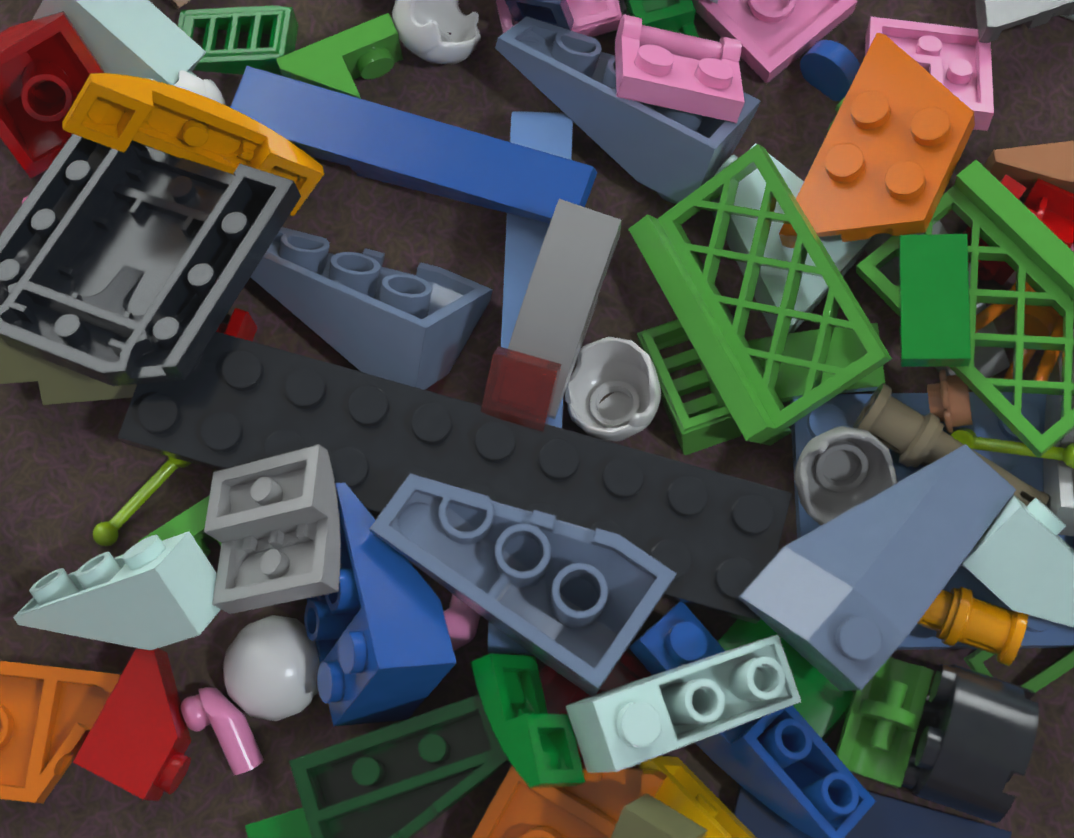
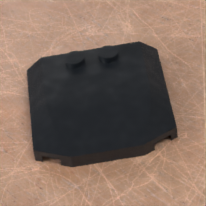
M72 134L0 235V337L8 346L111 386L186 380L301 198L295 182L243 164H239L235 172L231 174L188 159H180L133 140L125 153Z

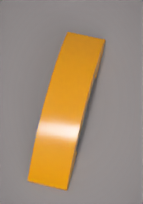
M91 73L63 120L64 131L125 153L133 140L180 159H188L231 174L235 172L239 164H243L293 180L300 192L301 198L290 213L291 216L297 213L324 175V169L320 163L292 142L256 120L210 98L146 78L121 74Z

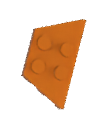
M876 33L796 197L798 204L818 237L841 235L842 242L869 239L880 233H887L892 236L925 233L974 129V111L888 36ZM783 224L779 232L781 243L783 246L794 248L797 234L792 225Z
M0 661V799L31 803L45 802L75 759L121 674Z
M581 763L585 783L569 787L530 788L512 765L472 838H611L623 807L646 793L655 798L667 775L659 770L630 767L617 772L587 773L585 764Z

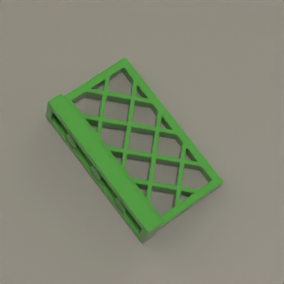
M759 144L755 145L659 218L647 214L628 229L746 441L773 445L791 433L789 426L892 359L768 152ZM758 168L766 182L760 210L734 206L739 181ZM721 196L719 203L712 202ZM776 202L779 203L785 214L774 212ZM700 210L717 212L709 247L691 244L681 224ZM731 215L758 219L749 254L723 250ZM772 222L790 224L797 234L791 262L763 257ZM807 253L810 255L816 267L805 265ZM698 254L707 255L705 265H703ZM721 258L747 263L739 299L721 296L715 286ZM761 266L788 270L780 307L753 302ZM803 273L823 277L829 287L823 316L794 310ZM727 305L736 307L734 317L732 316ZM839 305L849 321L837 319ZM750 310L778 315L769 352L752 349L744 337ZM792 318L820 324L812 361L783 355ZM834 327L854 330L868 353L845 368L825 364ZM756 357L767 359L765 371ZM781 363L809 369L803 396L787 407H784L775 391ZM823 372L835 374L821 383Z
M975 160L956 175L955 185L943 194L924 235L932 234L933 225L951 210L971 228L970 246H968V260H970L971 361L969 366H953L949 368L1039 459L1074 429V408L1071 410L1072 396H1074V383H1072V357L1074 351V252L980 162ZM923 233L909 234V235H922ZM892 236L857 264L856 273L900 317L899 285H894L879 270L895 256L899 257L900 236ZM979 237L990 247L979 246ZM978 260L1005 261L1016 272V291L977 289ZM1026 282H1027L1036 292H1028V291H1025ZM977 303L1015 305L1014 335L975 333ZM1025 305L1051 306L1063 317V337L1024 335ZM975 346L1014 348L1013 379L985 378L974 366ZM1023 349L1062 351V382L1022 380ZM1000 392H1012V404ZM1022 393L1061 395V419L1041 434L1021 414Z

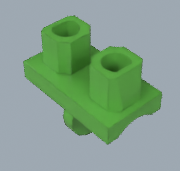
M889 657L862 690L853 691L835 753L851 773L894 788H901L934 670Z

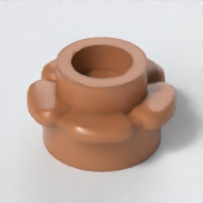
M940 370V383L927 385L930 413L938 416L940 422H945L946 431L949 433L953 432V427L973 425L968 386L957 375L946 376V370Z

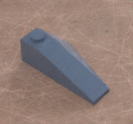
M525 17L499 36L495 47L636 181L655 190L664 200L678 204L714 177L722 164L731 157L761 100L743 92L745 103L737 123L617 97L615 56L601 52V44L597 39L530 17Z
M284 227L280 229L251 275L254 281L363 373L423 390L449 374L489 304L492 289L441 267L421 262L417 267L416 275L382 267L385 253L366 248L362 254L342 252L334 255L328 253L330 243L326 238Z
M965 444L782 547L738 598L840 691L862 690L910 634L1016 489Z
M411 473L369 528L373 534L529 653L590 696L596 695L677 574L619 534L599 528L591 530L557 520L556 516L534 510V512L502 504L490 500L489 496Z

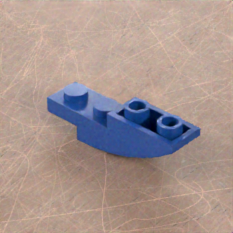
M679 602L628 647L652 675L725 652L724 648L683 602ZM793 705L694 742L741 787L774 813L811 838H844L876 802Z

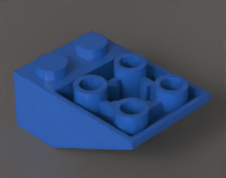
M335 483L341 542L338 592L306 598L307 605L304 615L306 634L311 641L316 642L320 661L317 674L318 692L321 700L324 703H329L333 727L407 720L456 664L441 600L404 556L370 531L369 528L375 522V519L347 484Z

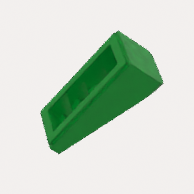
M250 6L180 10L178 27L192 40L195 27L206 28L202 46L206 53L193 69L195 71L243 75L246 67L250 66L281 75L276 59L295 51L298 23L293 7ZM218 29L227 30L223 50H215ZM240 31L249 32L245 49H237ZM262 33L271 34L268 48H260Z

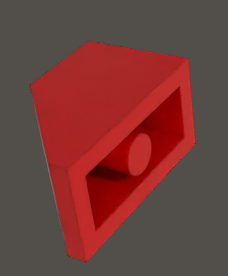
M160 648L153 650L135 649L73 761L78 766L133 795L150 801H159L164 791L169 794L174 793L183 781L191 763V758L185 755L191 742V737L181 712V701L167 652Z

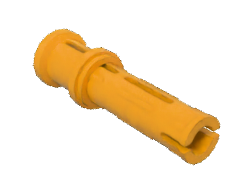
M960 586L959 589L953 587L950 592L942 590L917 624L935 630L936 637L942 639V643L953 647L957 642H961L996 654L997 662L1010 666L1020 649L1025 635L1028 615L973 598L972 590Z

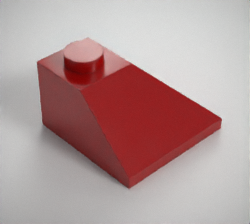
M64 11L11 26L0 33V138L30 179L49 168L71 137L72 133L63 130V120L90 74L105 73Z

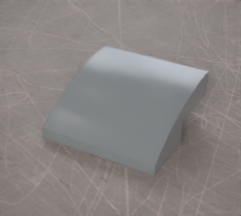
M315 445L213 472L204 533L222 543L212 605L229 614L338 592L341 546L340 520L333 470L328 450L324 447Z

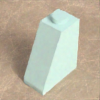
M43 0L32 19L35 20L64 11L105 73L149 78L173 85L179 81V71L181 70L195 75L192 71L206 53L204 49L149 0Z
M769 154L796 199L804 181ZM735 155L729 157L716 174L737 160L738 157ZM758 168L739 181L734 206L760 210L766 182ZM721 196L712 202L719 203ZM776 202L774 212L785 214L779 203ZM711 211L716 219L717 212ZM731 215L726 235V241L731 251L744 254L750 253L758 219ZM772 222L763 257L791 262L794 248L783 246L779 236L784 223ZM841 235L819 238L842 277H844L860 259L872 237L865 240L842 242ZM807 253L805 265L816 267L810 255ZM737 261L744 275L747 263ZM761 266L754 293L757 303L780 307L788 270ZM802 274L794 310L812 313L828 295L829 287L823 277ZM762 312L774 334L778 315ZM792 318L788 334L794 333L804 320Z

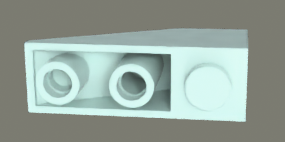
M1013 494L962 562V565L1011 610L1074 627V549L1058 535L1066 525L1039 499L1034 498L1026 506Z
M190 531L162 541L158 535H152L136 543L123 555L113 558L110 552H105L92 558L75 572L67 574L64 568H60L45 575L30 588L29 592L33 598L13 618L21 626L153 650L199 636L221 609L212 605L217 573Z
M774 635L616 687L566 705V709L587 773L623 770L801 702L779 635Z

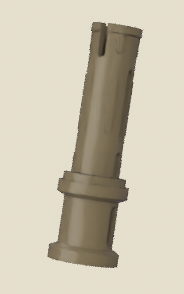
M884 383L872 394L853 425V428L869 431L886 447L899 454V463L906 467L912 466L916 468L920 464L926 467L964 445L942 431L944 425L940 422L938 416L933 413L923 416L891 396L892 388ZM974 451L1016 489L1014 495L1026 506L1034 498L1047 505L1049 499L1047 493L1037 490Z

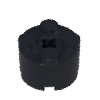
M941 663L935 674L932 687L929 688L919 722V727L922 728L918 746L917 749L912 748L901 787L911 790L914 796L993 823L1000 822L1010 810L1016 797L1004 793L1003 789L1014 773L1025 776L1031 758L1039 717L1038 703L1030 700L1035 695V692L955 664L949 666Z

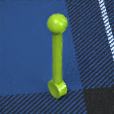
M966 427L960 428L950 435L964 445L966 444L972 450L1037 457L1023 442L977 437L974 431ZM1074 443L1067 445L1065 448L1053 446L1040 458L1060 460L1068 467L1074 469Z
M168 456L169 459L109 522H101L95 526L93 530L94 541L100 546L114 544L118 538V530L178 467H186L191 463Z

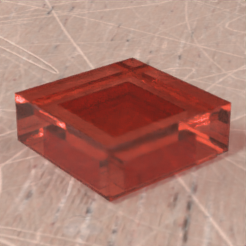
M498 346L493 353L481 412L504 421L544 431L545 424L548 423L562 364Z

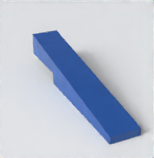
M250 66L246 67L230 108L275 131L311 157L349 166L358 176L549 224L559 199L583 207L586 206L597 175L596 169L591 165Z

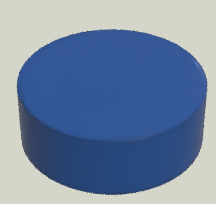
M831 40L817 41L800 61V69L804 79L833 101H841L846 96L860 68L857 58L848 48Z

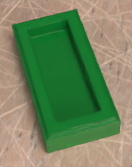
M967 234L900 235L901 367L969 366L971 361Z

